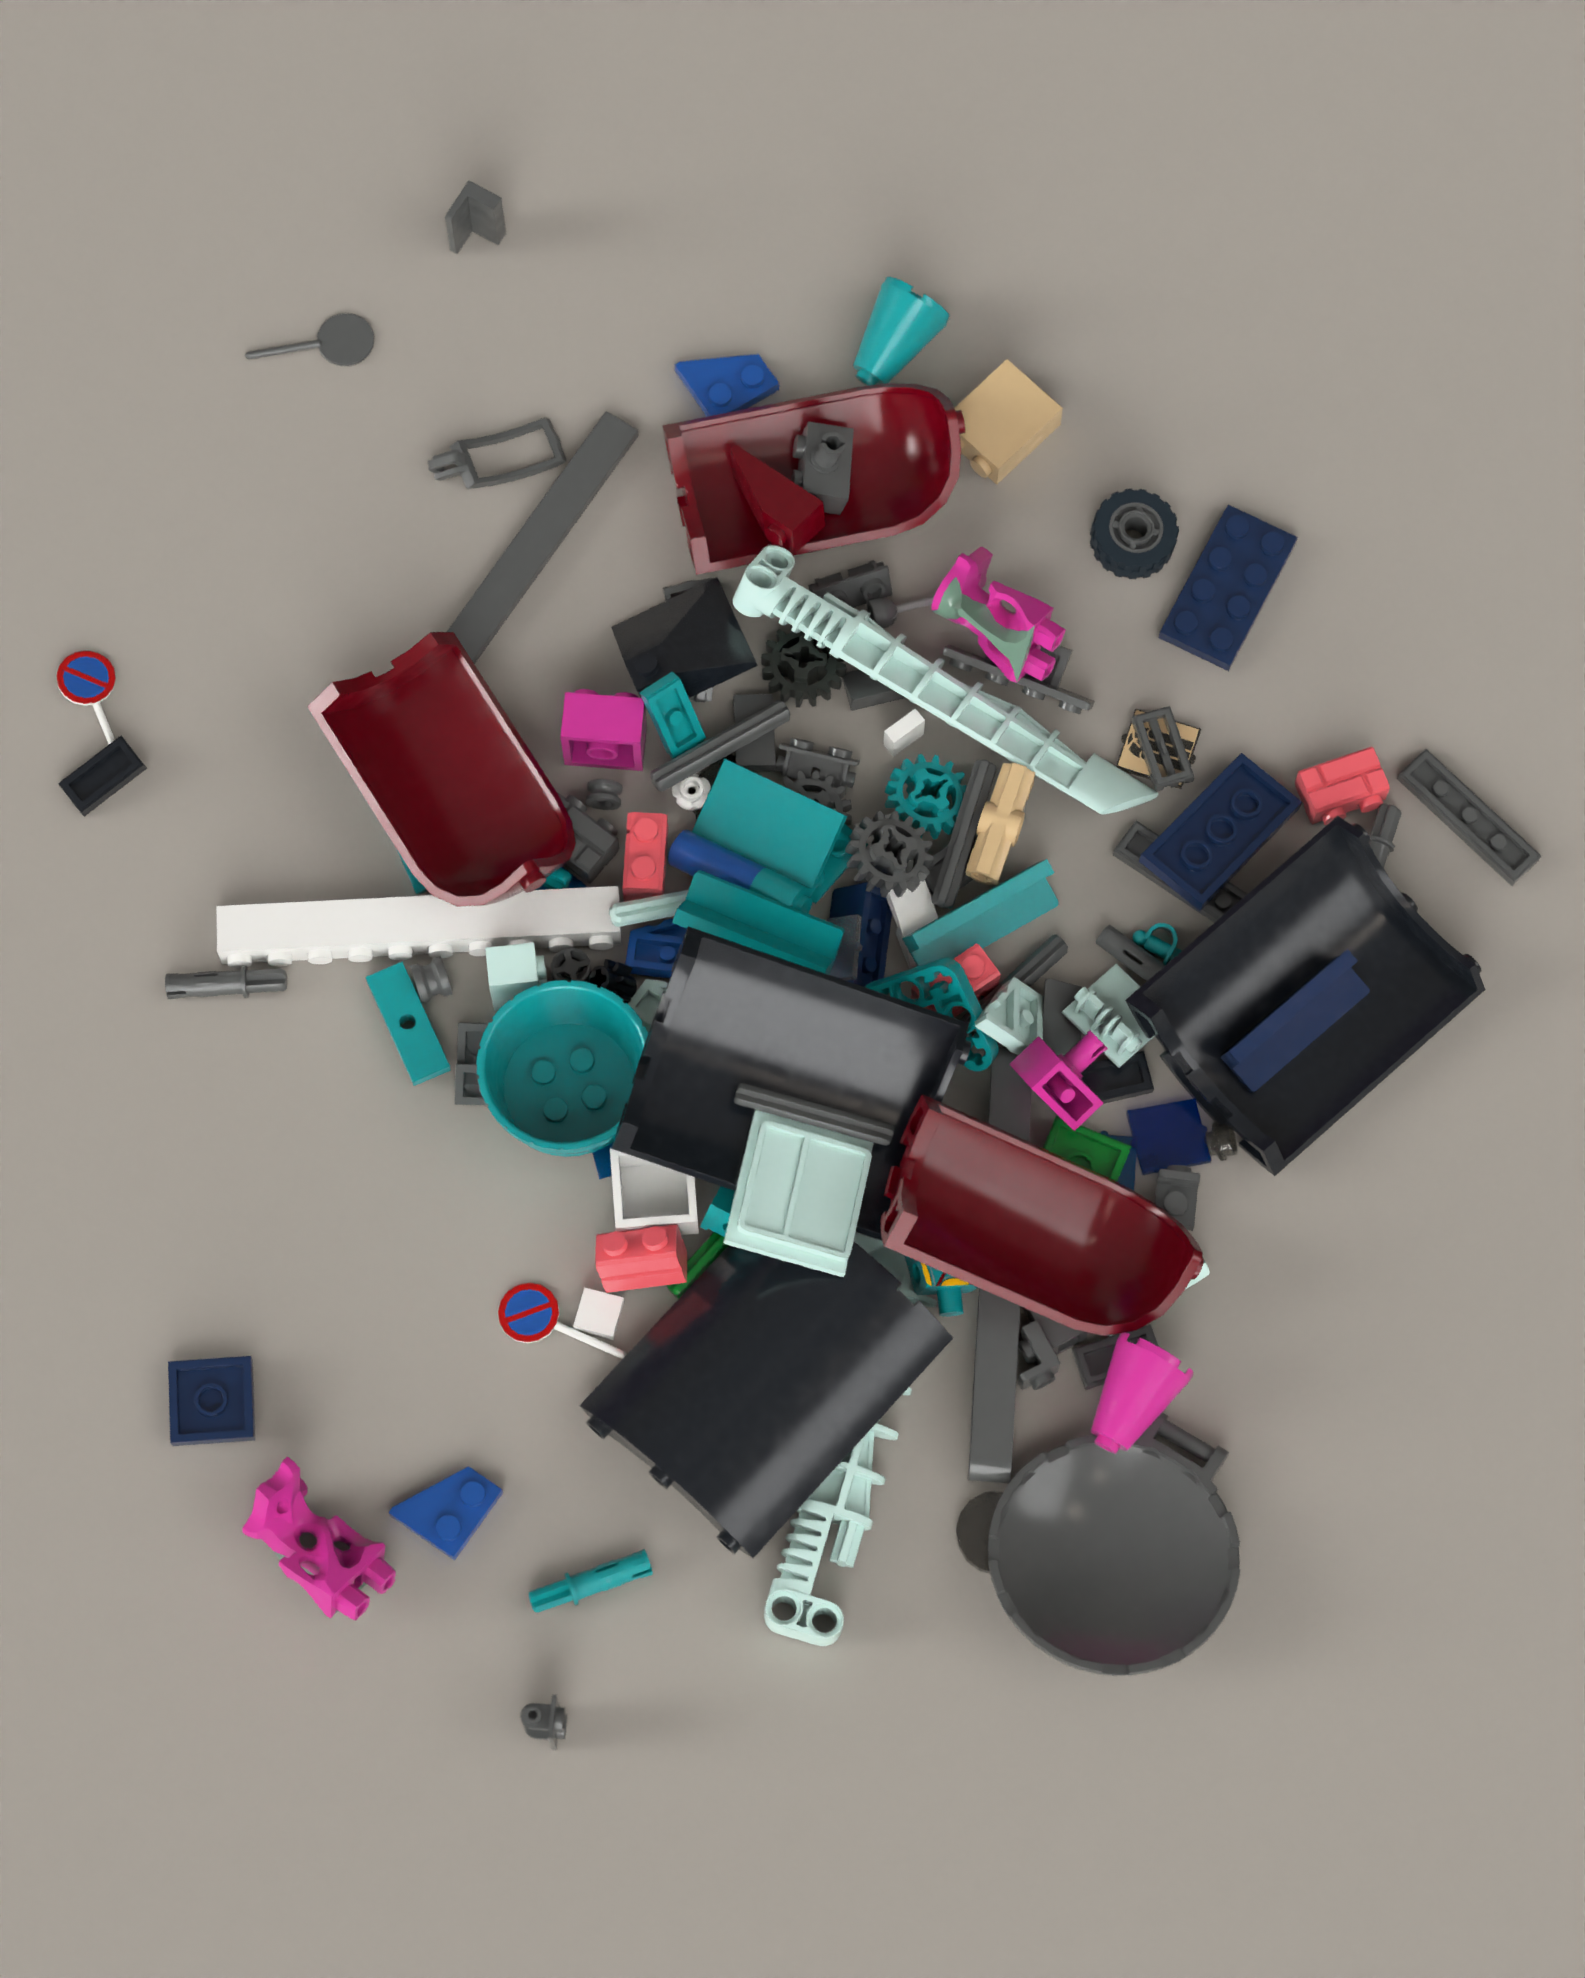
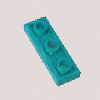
M403 962L365 977L413 1086L451 1071L447 1058ZM407 1021L415 1023L411 1029H404L402 1025Z

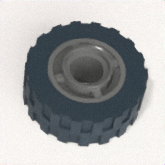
M1131 488L1125 489L1124 492L1119 493L1117 491L1113 493L1111 498L1105 499L1101 503L1100 509H1097L1091 527L1090 546L1095 552L1094 557L1096 560L1103 564L1102 567L1105 570H1110L1115 573V576L1120 578L1124 576L1133 580L1139 577L1144 579L1150 577L1154 572L1158 573L1161 571L1164 564H1167L1172 556L1179 534V526L1176 525L1177 517L1175 513H1172L1171 506L1167 501L1161 500L1159 495L1148 493L1144 489L1132 490ZM1136 530L1139 533H1141L1143 537L1132 538L1126 533V531Z

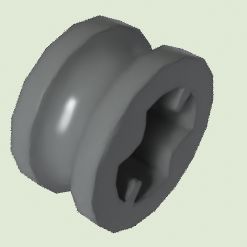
M594 779L587 783V790L591 792V794L586 796V804L600 810H615L621 807V799L617 797L623 790V786L620 783L608 779Z

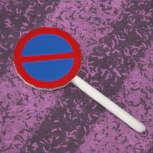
M88 650L75 652L66 657L59 665L56 675L58 689L72 703L84 706L93 705L107 742L110 744L115 738L100 702L107 699L114 689L116 682L114 667L106 657L97 652Z
M535 1283L519 1284L510 1289L500 1302L498 1310L499 1323L504 1332L515 1341L523 1343L539 1342L549 1336L555 1329L621 1359L627 1355L625 1351L558 1322L560 1315L558 1302L552 1292L542 1285Z

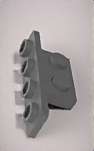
M952 645L944 647L942 654L950 657V665L971 672L974 666L987 672L986 679L1004 686L1008 685V678L987 655L983 658ZM1059 645L1051 652L1041 646V651L1056 660L1053 671L1043 681L1025 674L1017 682V684L1024 686L1022 692L1040 700H1044L1045 695L1060 700L1058 705L1060 708L1076 714H1081L1082 709L1091 710L1095 702L1094 700L1059 687L1073 650Z

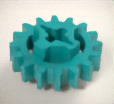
M918 754L915 764L906 758L903 760L900 769L894 768L890 776L891 781H888L884 793L889 795L884 805L885 808H895L894 811H898L899 820L905 821L909 816L912 817L911 827L915 829L924 827L925 831H929L931 837L935 840L938 839L941 829L947 835L953 832L967 785H961L965 774L964 772L952 773L951 770L954 764L952 761L946 763L945 766L940 765L939 755H934L931 762H926L923 754ZM905 783L907 784L906 792L909 794L908 798L904 799L903 786ZM950 794L952 796L951 810L948 808L950 802L947 799V796Z

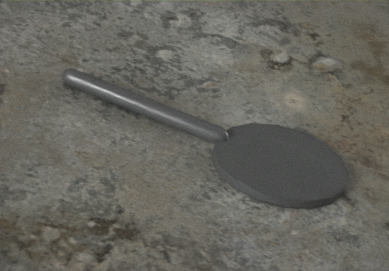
M341 313L330 317L322 324L317 334V340L250 351L245 354V357L247 359H255L319 348L321 355L328 362L337 366H352L361 363L369 356L374 346V333L370 324L362 317L352 313Z

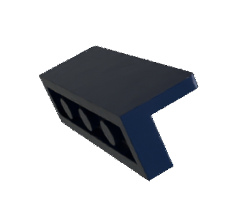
M868 882L834 889L829 916L830 923L845 929V934L829 975L863 987L873 981L884 978L892 912L887 899L881 897L879 887L875 886L872 891H866Z
M1348 949L1334 958L1220 1057L1250 1092L1257 1091L1370 992L1368 986L1351 968L1358 960Z

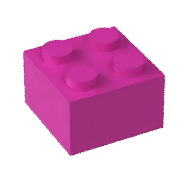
M579 689L575 693L565 692L560 736L564 765L643 771L647 734L646 707L643 699L629 692H619L614 696L599 695L596 691L590 689Z

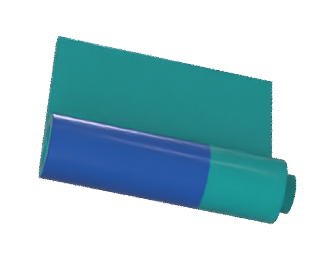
M724 759L693 830H683L678 834L671 845L668 863L670 866L691 876H694L698 870H701L809 913L812 906L811 896L848 816L732 761Z

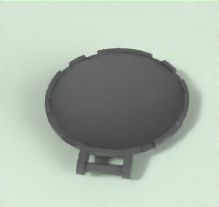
M1164 1413L1157 1417L1128 1451L1119 1449L1116 1454L1110 1453L1094 1443L1096 1435L1068 1440L1065 1445L1052 1449L1047 1453H1040L1028 1462L1007 1485L993 1514L988 1539V1564L996 1595L1004 1611L1016 1628L1034 1646L1048 1656L1076 1669L1102 1675L1130 1676L1168 1667L1200 1648L1221 1625L1233 1602L1240 1577V1541L1231 1512L1227 1511L1223 1501L1217 1494L1218 1489L1212 1483L1229 1452L1220 1446H1217L1215 1449L1167 1420L1168 1416ZM1158 1434L1206 1462L1205 1466L1202 1468L1155 1440Z

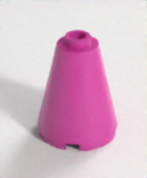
M1120 1333L1116 1341L1091 1432L1097 1436L1094 1443L1113 1454H1116L1119 1449L1128 1451L1190 1382L1194 1375L1190 1368L1184 1373L1179 1370L1178 1367L1181 1360L1142 1338H1139L1136 1345L1128 1342L1127 1339L1130 1335L1128 1333Z

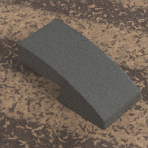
M458 1023L455 1105H487L480 1092L476 1061L478 1049L480 1050L481 1048L479 1044L482 1035L489 1023Z

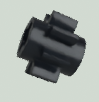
M605 959L604 966L595 967L590 972L587 980L588 983L595 984L598 988L603 987L623 999L625 1004L631 1002V998L637 990V981L630 976L632 967L609 959Z

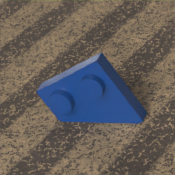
M759 354L680 361L675 364V372L707 417L748 409L779 390V382Z
M673 918L664 920L657 926L647 925L630 930L625 965L632 967L630 974L670 979L673 963L687 929L672 923Z
M468 1466L397 1504L388 1513L392 1518L455 1561L499 1500L503 1490Z

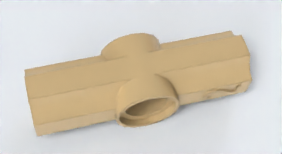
M1003 763L990 802L986 801L976 830L978 837L966 869V876L971 877L976 882L985 885H998L1011 846L1015 847L1025 817L1023 811L1035 779V772L1029 770L1026 766L1017 763Z

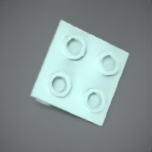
M1115 964L1088 989L1085 986L1081 988L1074 996L1075 1000L1062 1011V1014L1084 1035L1091 1030L1108 1048L1103 1053L1120 1068L1152 1038L1145 1036L1125 1001L1140 986L1121 967Z

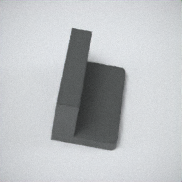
M468 180L445 215L450 251L456 254L459 253L472 232L497 245L500 244L506 235L502 197Z

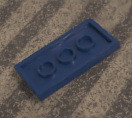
M1227 505L1160 630L1159 638L1229 671L1291 555L1298 537L1233 506Z
M1241 753L1141 854L1139 862L1198 911H1201L1300 809L1302 801Z

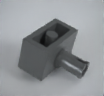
M808 421L802 435H796L794 440L793 458H798V470L793 471L791 481L823 501L824 513L841 515L849 500L854 429Z

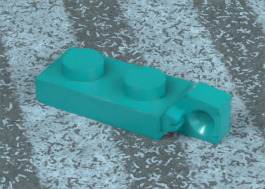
M673 671L639 692L666 753L670 755L671 759L704 742L703 740L706 738L681 679Z

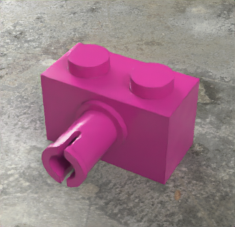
M1091 1030L1065 1055L1062 1053L1057 1055L1038 1036L1009 1064L1073 1131L1103 1104L1100 1098L1082 1080L1084 1076L1081 1074L1108 1049Z

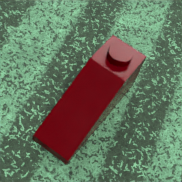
M733 445L730 448L732 473L764 535L773 545L783 547L795 555L825 527L823 501L738 445Z

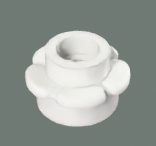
M695 773L672 787V795L677 798L676 802L681 808L695 811L703 807L711 790V785L705 777L700 778ZM690 788H694L696 792L694 794H690L688 790Z

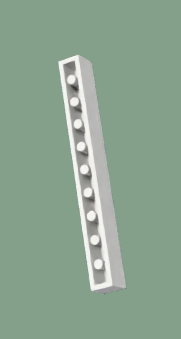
M619 887L534 890L529 893L523 891L497 903L461 907L454 906L432 895L216 906L217 953L222 964H228L231 968H242V966L250 967L252 963L268 962L272 966H288L292 964V961L308 960L312 964H328L332 962V959L348 958L352 962H368L372 960V957L388 956L392 960H408L417 954H429L432 958L440 956L441 958H448L457 952H469L472 956H486V947L533 942L535 949L549 948L553 952L577 946H589L593 950H608L613 948V945L622 944L621 926H614L609 915V908L613 907L615 903H620Z

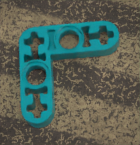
M949 958L938 959L873 981L865 986L868 989L886 995L890 993V996L920 1007L934 1004L938 1013L954 1018L952 1014L954 1006L966 1008L971 1015L966 1040L972 1042L971 1048L975 1045L977 1049L984 1048L986 1053L983 1056L980 1053L973 1054L970 1049L968 1058L963 1066L972 1071H983L997 1057L999 1051L997 1041L975 1027V1021L983 1010L964 969L955 960ZM940 973L944 977L950 976L952 978L950 984L946 981H941L930 987L929 982L934 981ZM908 981L915 984L919 989V998L910 999L906 997L901 990V983ZM976 1029L977 1032L972 1036L970 1032Z

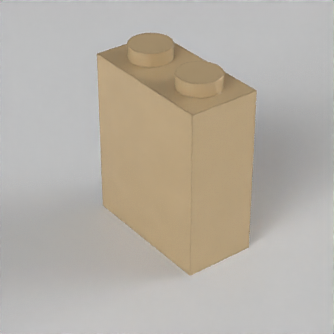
M1006 359L955 407V411H962L965 422V433L960 434L961 453L970 461L971 467L982 478L988 477L997 485L1061 425L1063 408Z

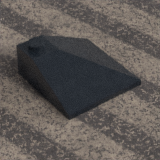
M717 577L611 627L624 663L640 698L642 697L639 692L672 671L679 676L688 697L691 698L758 666Z

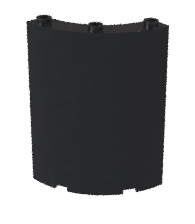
M1339 816L1125 1000L1145 1036L1152 1038L1155 1035L1165 1051L1160 1055L1161 1059L1191 1097L1221 1129L1228 1124L1242 1138L1239 1142V1147L1274 1176L1486 990L1479 974L1482 970L1478 962L1469 954L1462 955L1418 914L1415 902L1407 894L1401 893L1381 866L1369 844L1371 839L1366 830L1357 823L1351 825ZM1348 949L1358 960L1351 968L1368 986L1370 992L1257 1091L1250 1092L1220 1057L1334 958Z
M688 926L671 969V978L666 991L663 990L632 1080L631 1094L628 1103L624 1106L612 1149L735 1191L755 1109L737 1105L734 1102L736 1089L740 1083L892 1124L894 1126V1134L889 1145L885 1146L873 1142L872 1158L855 1231L882 1241L881 1216L885 1211L888 1212L891 1198L884 1196L891 1167H900L907 1147L900 1143L901 1138L922 1094L942 1103L957 1064L964 1065L968 1058L972 1042L966 1040L969 1023Z
M854 1241L844 1277L729 1245L580 1404V1407L590 1417L586 1424L599 1437L605 1439L609 1435L652 1468L648 1473L657 1483L665 1489H668L670 1485L673 1486L720 1532L716 1538L733 1554L740 1550L754 1558L949 1344L953 1337L920 1301L913 1304L900 1290L897 1291L896 1289L902 1283Z

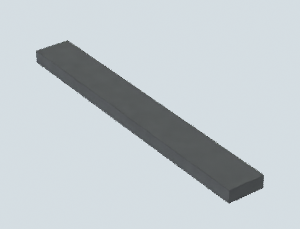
M607 411L604 413L447 630V632L455 633L474 664L639 436L637 429Z

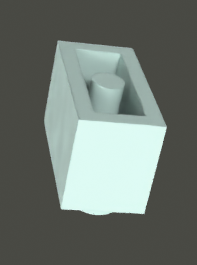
M534 942L485 948L488 981L494 1011L499 1010L507 1001L513 1000V997L523 990L535 985L538 987L541 986V983L548 982L544 955L536 956Z

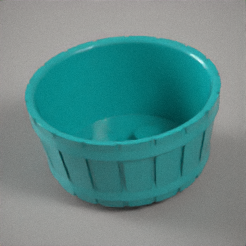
M550 981L541 983V986L538 987L535 985L515 995L513 1000L507 1001L492 1017L493 1021L487 1025L479 1044L481 1048L480 1050L478 1049L476 1061L477 1076H479L478 1084L488 1109L496 1121L509 1134L529 1147L546 1154L563 1157L581 1156L608 1146L614 1142L624 1106L628 1103L631 1094L632 1080L648 1036L646 1027L642 1026V1020L628 1003L625 1004L623 999L603 987L598 988L597 985L585 981Z

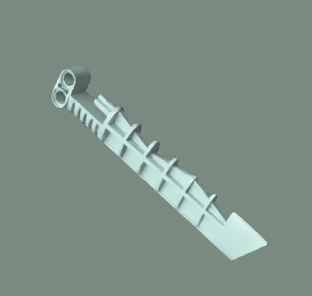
M777 545L766 546L746 568L732 599L733 605L740 613L749 617H760L763 614L770 618L779 617L778 623L781 625H792L791 631L794 633L804 632V639L808 641L817 640V647L821 649L825 647L830 648L829 654L837 659H843L869 675L871 679L881 682L909 699L913 704L919 705L1013 763L1026 766L1029 770L1035 772V776L1099 814L1104 815L1129 809L1151 801L1158 796V792H1155L1152 788L1095 753L1085 762L1057 739L1060 731L1055 729L1051 734L1024 712L1020 706H1015L981 691L984 684L979 681L973 687L958 681L941 670L945 663L943 658L939 657L934 664L927 661L903 645L907 638L906 635L901 633L895 639L870 618L871 613L862 609L859 612L828 592L822 599L792 581L788 577L794 567L795 559L787 549Z
M882 1247L871 1255L902 1283L896 1290H900L913 1304L920 1301L924 1306L936 1307L937 1301L925 1295H916L903 1254L887 1247ZM909 1387L902 1395H910L912 1389ZM879 1421L796 1511L799 1513L798 1519L790 1521V1525L795 1528L794 1533L786 1535L785 1539L790 1543V1546L781 1551L786 1560L785 1563L777 1565L778 1571L781 1572V1577L773 1579L764 1610L766 1625L777 1634L817 1646L831 1645L838 1640L844 1621L842 1610L831 1601L811 1596V1592L831 1524H838L839 1529L829 1561L837 1563L841 1567L847 1566L851 1568L854 1567L864 1530H871L873 1521L869 1519L871 1484L884 1485L886 1480L884 1476L872 1471L874 1437L897 1440L899 1435L896 1431L878 1424ZM778 1603H787L793 1607L795 1615L786 1621L779 1620L773 1615L772 1608ZM821 1614L828 1615L834 1620L836 1626L832 1631L824 1633L816 1630L812 1620Z

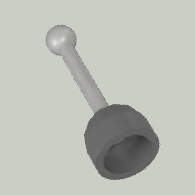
M934 596L900 605H895L892 600L887 598H876L866 602L867 612L871 613L870 618L885 629L894 624L898 613L932 605Z

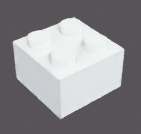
M610 1148L616 1231L678 1224L681 1235L699 1234L695 1177Z

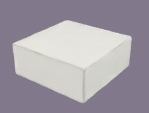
M914 709L884 731L883 745L893 757L924 735L925 719Z
M584 1287L573 1328L580 1332L614 1340L625 1302L624 1297Z

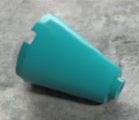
M889 276L881 285L853 367L858 371L855 377L867 386L889 383L946 327L950 317L947 311L926 294L922 297L911 291L913 286Z

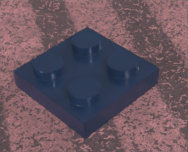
M251 1356L168 1362L170 1443L172 1446L256 1440L253 1359Z

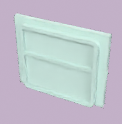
M755 1109L723 1244L844 1277L848 1258L852 1250L872 1158L873 1142Z

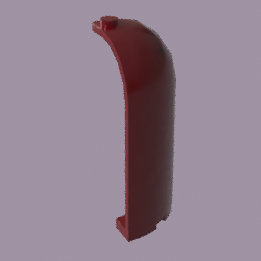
M885 383L855 387L662 425L671 475H674L676 488H682L684 496L677 497V504L682 525L686 528L688 549L696 575L749 565L763 548L773 545L764 535L732 473L730 448L733 445H738L791 480L793 471L798 470V458H793L794 440L796 435H802L808 421L854 429L849 500L841 515L824 513L825 527L795 554L799 555L894 536L920 526L929 520L947 503L959 479L961 460L960 434L965 433L962 411H955L950 399L938 389L919 384Z
M430 632L408 651L390 661L394 667L393 669L377 677L370 671L355 678L332 682L307 706L406 865L432 896L457 907L497 903L523 891L529 893L538 889L545 883L548 876L571 859L576 845L573 823L560 796L454 632Z
M921 1095L900 1141L901 1144L907 1146L900 1167H891L884 1196L891 1198L888 1212L885 1211L881 1216V1237L884 1247L1067 1327L1102 1336L1136 1331L1163 1316L1185 1291L1190 1280L1195 1279L1201 1272L1204 1263L1203 1252L1195 1238L1179 1221L1147 1198L1104 1175L926 1095Z

